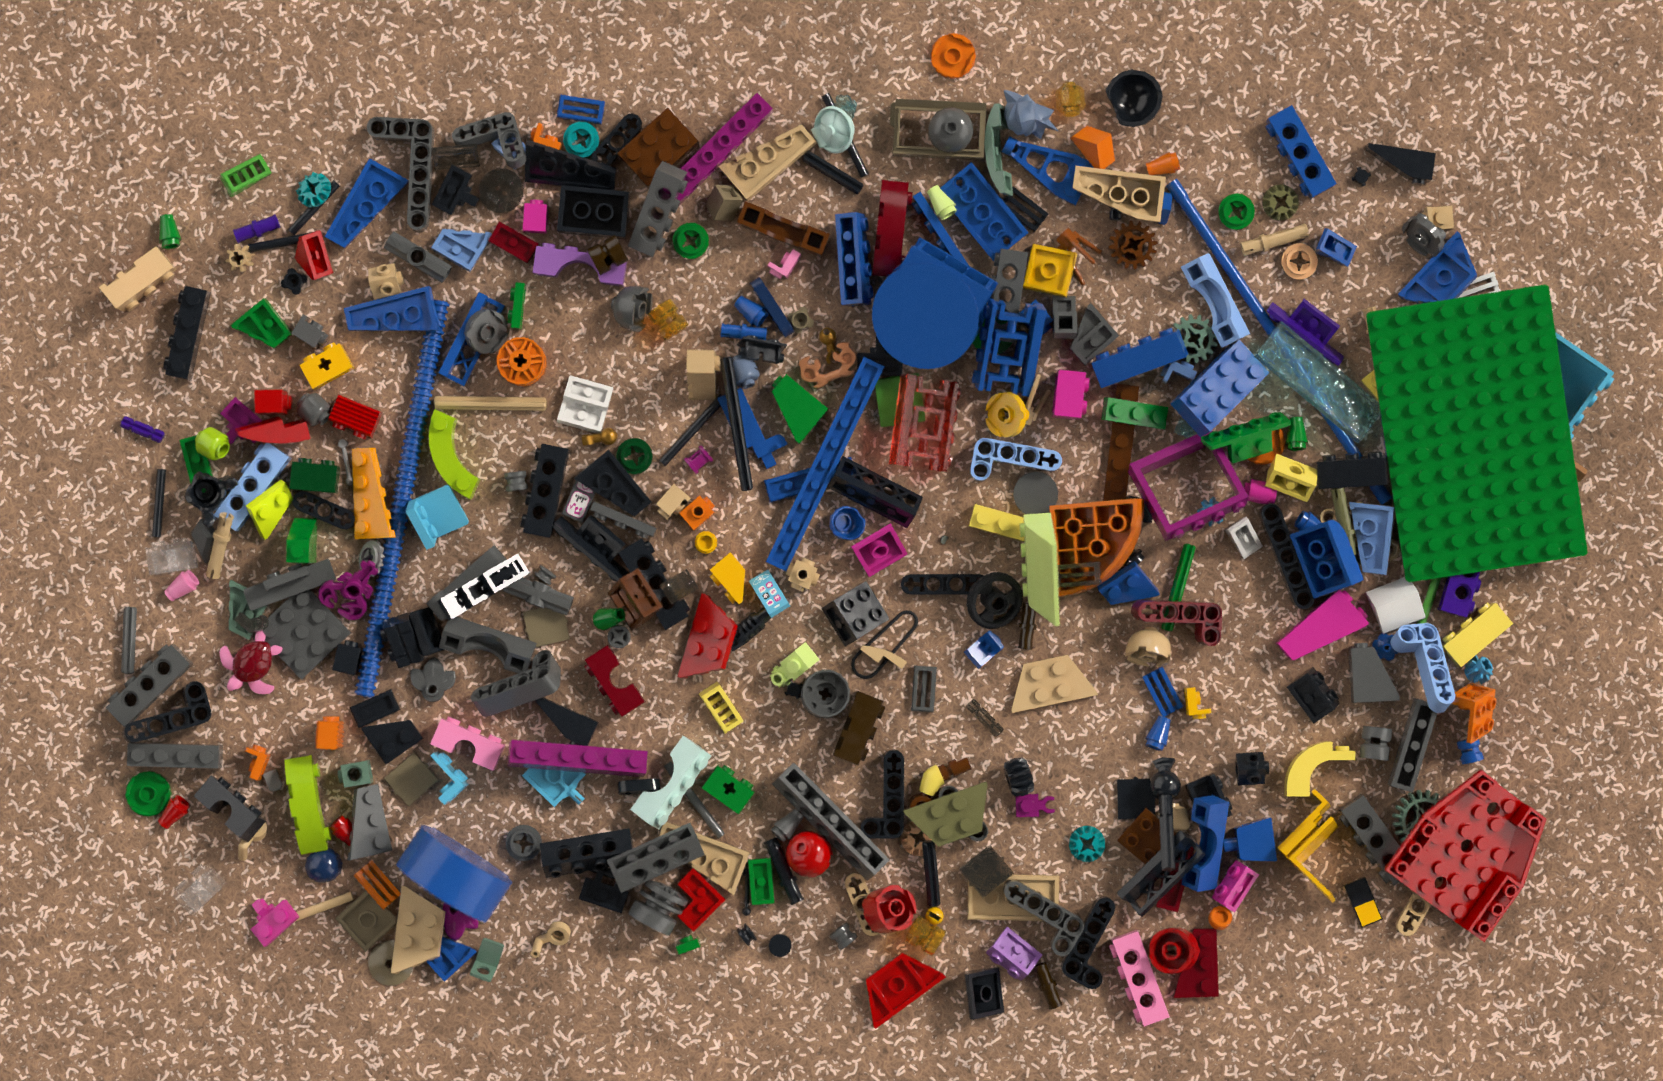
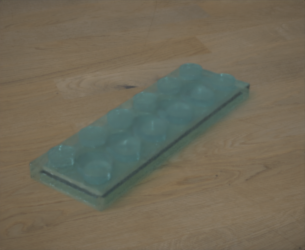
M1282 321L1277 324L1254 356L1356 443L1362 441L1380 415L1378 401Z

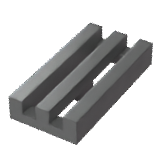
M914 665L911 711L934 712L937 667ZM918 670L923 671L920 707H916ZM927 671H932L930 706L925 707Z

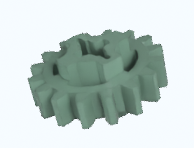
M1192 314L1188 315L1187 321L1181 317V325L1174 323L1173 327L1179 329V331L1183 330V341L1186 348L1193 349L1196 353H1188L1185 362L1188 363L1190 359H1193L1194 363L1197 364L1199 357L1203 361L1207 360L1205 354L1212 355L1214 352L1210 348L1217 347L1218 345L1216 342H1213L1216 336L1212 334V326L1209 327L1207 325L1209 319L1203 322L1201 321V315L1193 319ZM1190 324H1197L1201 326L1203 329H1193L1192 325ZM1189 333H1191L1193 336L1197 335L1199 337V339L1196 340V345L1194 342H1188V339L1190 338ZM1208 336V344L1204 349L1203 339Z

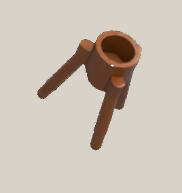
M1067 228L1056 239L1060 244L1057 247L1058 249L1072 251L1075 248L1092 264H1095V260L1079 243H1083L1098 254L1102 253L1099 248L1081 237L1076 231L1073 232L1070 228ZM1074 266L1073 272L1081 285H1085L1080 272Z

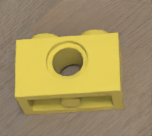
M1276 454L1268 468L1265 486L1308 502L1316 487L1317 469Z

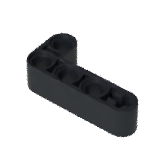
M193 681L184 686L182 694L186 707L125 725L122 730L124 740L129 743H136L208 722L212 714L203 684ZM190 686H196L199 689V696L197 698L189 696L188 689ZM196 708L204 709L206 716L203 720H198L194 716ZM174 714H180L183 717L184 722L181 726L173 724L172 718ZM152 720H158L161 723L162 728L158 733L150 729ZM144 722V729L148 736H145V732L136 734V739H134L133 735H128L131 726L134 729L143 728L141 723Z
M891 749L884 755L883 817H867L860 826L861 831L870 839H895L900 837L904 830V756L896 749ZM893 753H896V756L900 758V762H896V770L901 769V773H887V769L892 770V764L887 759ZM891 776H897L900 779V785L892 789L887 785V780ZM897 799L900 802V808L897 811H890L887 808L889 800ZM872 821L876 823L877 830L875 833L868 834L865 832L864 825L867 822ZM890 822H897L900 825V830L896 834H890L887 831V825Z
M1101 896L1095 900L1083 922V932L1071 952L1064 957L1061 963V969L1068 978L1089 989L1098 988L1103 981L1100 971L1087 962L1115 912L1114 902L1106 896ZM1107 901L1110 910L1103 911L1101 916L1102 918H1105L1104 922H1102L1098 917L1093 916V914L1096 912V914L1099 915L1101 912L1099 904H1105ZM1092 921H1097L1100 925L1099 930L1095 933H1090L1087 929L1088 924ZM1081 941H1086L1089 944V948L1085 953L1077 951V944ZM1070 961H1075L1078 964V968L1074 973L1066 971V964ZM1090 972H1095L1098 975L1097 981L1093 984L1086 982V975Z

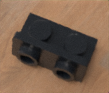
M427 607L409 613L411 624L415 629L418 645L422 650L423 656L443 651L444 649L439 648L441 634L433 611Z
M1314 667L1287 686V689L1313 724L1335 710L1340 704L1336 692L1329 689L1325 683L1324 676L1319 671H1316Z

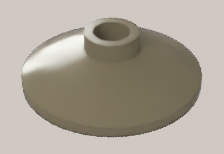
M395 940L379 943L371 951L368 960L369 970L373 978L379 983L388 986L403 983L408 979L413 970V967H410L399 974H392L391 968L387 967L386 961L389 959L393 960Z

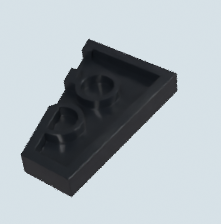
M609 449L574 477L575 480L634 517L652 503Z

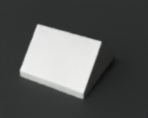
M1405 577L1366 592L1383 634L1426 617L1418 590L1412 582L1406 581Z

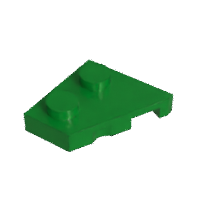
M263 298L231 324L232 328L240 330L273 348H277L293 335L291 334L292 331L266 298Z

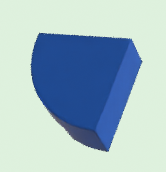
M1164 192L1161 221L1158 224L1166 225L1172 205V193Z

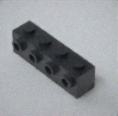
M185 286L184 291H180L178 303L181 305L179 313L176 312L173 319V325L176 326L174 335H170L168 348H171L169 357H165L163 370H166L165 375L192 381L211 292Z

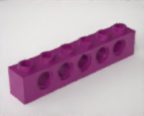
M758 93L681 168L687 172L685 180L688 183L684 193H679L677 198L680 200V205L773 113V108ZM663 188L665 193L671 194L667 188Z

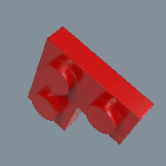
M694 868L678 882V885L693 899L678 917L694 932L726 899Z

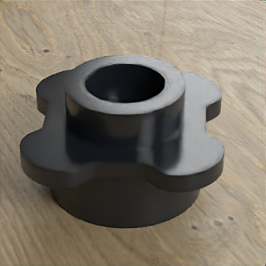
M290 268L287 270L284 279L281 280V286L284 289H290L293 294L298 295L301 293V287L308 279L306 275H301L294 268Z
M1134 549L1124 565L1127 566L1134 561L1139 564L1145 558L1141 554L1142 550L1138 549L1136 551Z

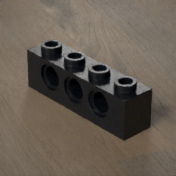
M541 444V448L537 447L534 461H538L537 468L532 470L530 476V483H533L532 492H527L525 501L528 511L527 515L523 514L520 527L524 528L523 533L552 538V526L556 519L570 452L569 449ZM547 462H552L555 465V471L550 475H546L543 472V466ZM543 484H547L550 487V494L546 497H541L538 493L539 487ZM538 506H542L546 510V515L542 519H536L534 516V510Z
M641 538L618 553L630 573L639 568L638 561L640 558L647 557L650 560V567L647 570L639 568L640 572L649 586L651 578L655 576L661 578V588L658 590L652 589L660 603L665 596H670L674 600L672 608L665 609L662 607L656 613L662 626L667 630L689 617L687 612L690 611V608L684 598L679 600L675 592L679 590L672 579L668 581L664 575L667 570L662 561L658 560L656 562L652 555L655 550L649 540L644 542Z
M630 828L540 843L542 867L546 878H558L562 875L573 873L581 874L591 870H604L609 867L608 859L634 848Z

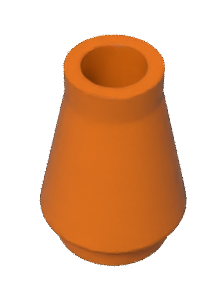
M1168 152L1146 163L1149 175L1173 174L1177 170H1181L1176 152Z

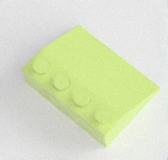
M1051 513L1024 514V523H1020V537H1024L1025 543L1020 544L1021 557H1025V563L1021 564L1022 577H1026V583L1022 584L1023 597H1027L1028 605L1054 626H1060L1057 544Z

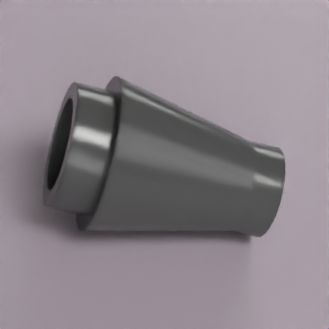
M793 809L792 812L773 824L774 827L771 829V832L784 843L787 839L790 840L804 817L796 809Z

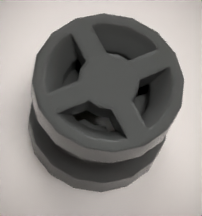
M526 471L504 473V478L507 480L506 492L528 489V484L525 483Z
M614 626L608 632L607 638L611 646L623 648L629 644L631 635L626 627Z
M847 922L829 935L832 940L838 943L840 950L844 949L858 937L856 933L850 931Z

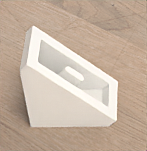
M1247 517L1241 518L1225 529V532L1244 559L1263 547Z

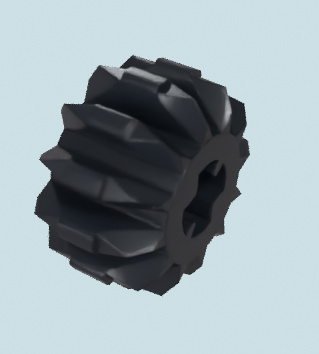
M1021 757L1005 762L1004 772L1011 794L1017 797L1033 792L1034 782L1027 760Z

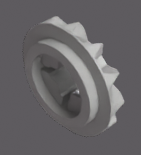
M370 540L364 544L359 554L360 569H362L360 562L371 560L375 563L378 573H380V567L384 566L382 561L385 558L383 555L384 548L381 547L380 542Z

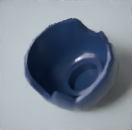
M328 848L325 851L311 853L306 858L305 870L307 876L314 880V882L326 883L338 877L342 871L343 863L340 855L333 849Z

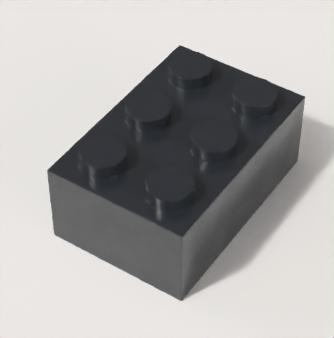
M561 185L557 224L558 233L604 238L616 235L617 239L626 240L630 192Z

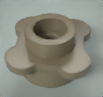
M805 307L799 308V311L790 313L787 317L797 334H800L803 329L811 328L814 325V321L807 314L808 309Z

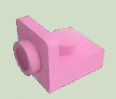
M794 249L791 253L786 252L780 262L783 265L782 268L769 262L767 265L771 269L769 273L780 280L782 277L788 279L801 254Z

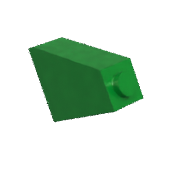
M786 374L784 377L779 376L771 385L774 387L772 393L795 441L800 445L828 411V408Z
M294 518L286 540V562L314 564L316 563L317 518Z

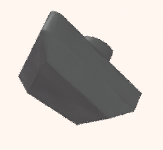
M200 519L192 530L191 535L204 563H208L213 547V532L215 529L213 527L207 528L202 523L203 519Z

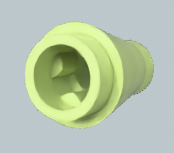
M938 185L927 191L936 216L940 217L941 220H945L957 212L956 204Z

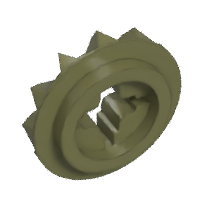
M1281 184L1274 185L1266 191L1262 204L1265 213L1270 218L1283 221L1291 218L1296 213L1299 200L1293 188ZM1287 195L1285 200L1287 207L1281 206L1275 210L1277 201L1273 196L1282 198Z

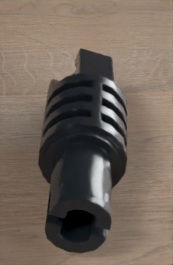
M765 607L757 613H751L738 624L731 648L732 651L748 643L761 630L765 629V623L771 619Z

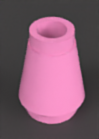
M190 570L182 571L164 591L165 595L169 600L174 601L196 590L199 581Z

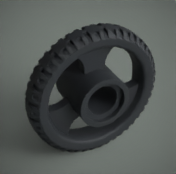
M993 572L980 577L972 585L967 595L966 606L969 616L976 624L987 629H997L1006 626V624H1009L1017 617V613L1021 610L1020 607H1022L1023 592L1019 583L1012 576L1002 572ZM1003 581L1008 583L1012 589L1004 594L997 587L992 586V583ZM979 593H981L980 601L985 607L981 614H978L976 611V599ZM1009 604H1012L1011 608L1005 615L993 620L994 615H1001L1005 613L1009 608Z

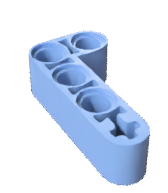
M982 438L974 446L970 475L976 481L986 480L990 476L993 461L1044 471H1055L1061 466L1062 457L1054 450ZM982 442L988 443L991 447V451L987 455L981 454L978 450V446ZM1008 446L1013 450V456L1010 459H1005L1001 456L1000 451L1002 447ZM1025 451H1032L1035 454L1034 462H1025L1023 453ZM1039 452L1044 453L1042 458H1049L1051 455H1054L1057 464L1049 467L1048 462L1041 461V466L1037 465L1040 459ZM981 464L986 467L987 473L984 477L975 475L974 468L976 465Z
M1429 623L1403 625L1391 638V646L1399 653L1414 652L1428 706L1435 713H1443L1454 701L1455 692L1438 630Z

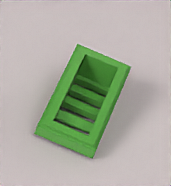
M259 154L222 173L220 179L230 197H233L268 177L272 172L262 155ZM256 162L262 171L260 174H258L253 165ZM249 167L254 176L253 178H250L246 168ZM239 172L242 173L244 179L246 180L243 183L237 174ZM232 176H233L235 182L237 183V186H235V187L233 186V184L231 183V181H230V179H229V178H231Z

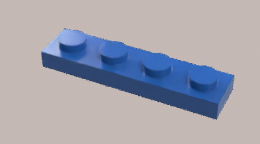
M921 191L914 195L912 198L914 202L911 205L918 215L922 213L927 220L924 222V225L930 234L934 232L939 240L936 243L939 248L968 265Z

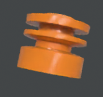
M515 337L506 341L500 348L497 355V367L500 374L511 384L519 387L531 386L544 376L547 368V357L543 349L533 340L525 337ZM521 355H523L527 363L519 367L515 360L520 359Z

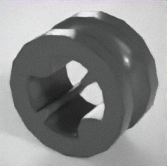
M540 565V570L538 572L535 571L534 574L548 585H551V580L557 576Z

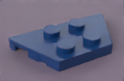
M1458 231L1445 243L1443 250L1437 256L1432 257L1398 293L1399 298L1420 304L1458 298L1477 278L1475 268Z

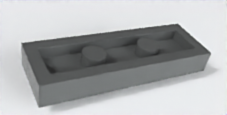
M593 501L590 510L595 512L593 516L606 521L607 517L615 520L614 525L627 530L628 526L637 529L635 534L648 539L649 535L654 537L657 528Z

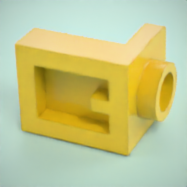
M1195 687L1184 688L1186 715H1192L1193 719L1206 718V714L1211 713V709L1197 708V705H1201L1200 692H1196Z

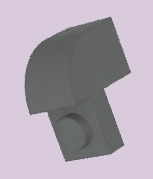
M1053 296V339H1076V296H1067V298Z

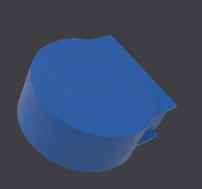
M919 237L915 246L912 245L903 263L886 278L875 295L872 307V322L876 336L883 348L892 357L905 365L920 369H934L946 366L960 358L978 336L984 322V306L989 301L998 282Z
M426 825L420 826L396 863L397 867L405 875L428 892L457 910L482 922H488L512 884L507 874L436 828Z

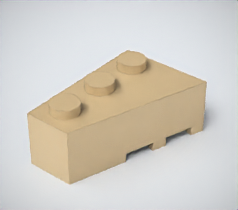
M154 247L133 262L134 265L124 273L121 271L116 274L117 279L108 286L104 283L99 287L116 309L123 312L126 310L128 312L132 311L139 305L138 300L143 296L146 298L151 296L157 290L156 286L159 283H166L174 277L173 272L177 269L160 248Z
M687 350L686 373L687 384H689V399H716V372H721V362L715 350Z

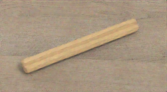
M435 396L434 407L435 409L545 411L547 400L545 397Z

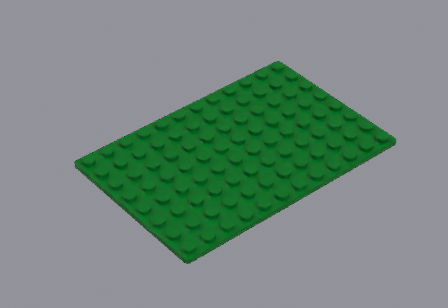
M1543 284L1368 312L1366 320L1406 581L1415 582L1585 556L1588 550L1548 285Z

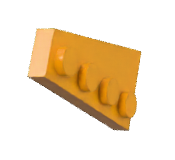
M352 449L355 539L395 538V532L391 530L389 522L391 519L390 510L386 509L384 497H386L385 488H382L379 479L382 475L376 449Z

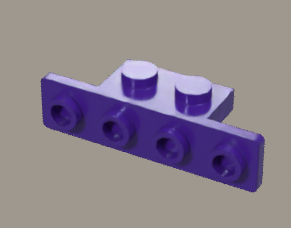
M1305 299L1302 300L1291 315L1274 302L1270 304L1267 312L1273 321L1281 322L1287 327L1289 333L1293 336L1301 337L1310 349L1318 350L1322 353L1323 358L1327 362L1335 363L1337 366L1341 364L1344 356L1327 343L1339 329L1340 325Z

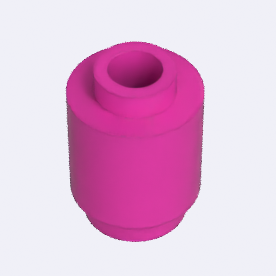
M1250 479V482H1245L1244 489L1249 496L1248 501L1265 505L1275 503L1277 490L1266 487V481Z

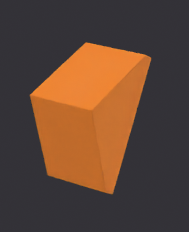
M1086 126L1070 138L1094 168L1105 169L1115 161L1111 133Z

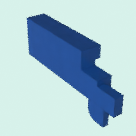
M740 387L737 390L747 448L753 447L757 458L761 457L766 469L777 465L771 452L788 444L784 436L780 434L765 440ZM725 394L717 399L730 424Z

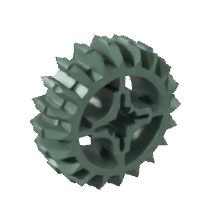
M1416 790V798L1409 792L1407 794L1409 801L1405 798L1400 799L1404 804L1403 807L1395 805V808L1400 810V814L1393 813L1392 817L1398 818L1399 822H1393L1392 826H1400V829L1395 831V835L1404 834L1400 839L1401 843L1407 838L1409 831L1414 828L1419 817L1425 813L1418 803L1430 802L1435 805L1439 802L1437 801L1438 793H1434L1430 798V790H1425L1424 797H1422L1421 790ZM1413 807L1414 818L1406 825V814Z

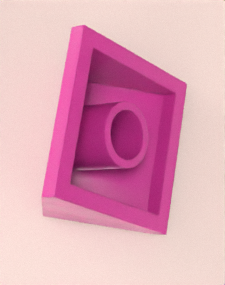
M891 523L851 546L869 577L908 555Z

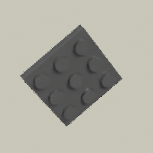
M311 589L289 597L255 630L256 632L260 630L264 632L266 636L265 641L270 644V647L278 645L283 648L278 656L301 680L320 664L338 646V643H342L351 634V631L328 607L321 603L320 599Z

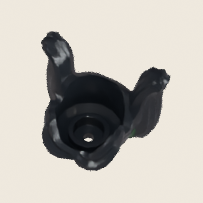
M195 473L192 483L185 492V500L202 512V523L207 528L213 527L216 520L213 512L220 507L225 499L226 490L234 489L238 485V481L235 477L229 475L218 479L210 476L208 473Z

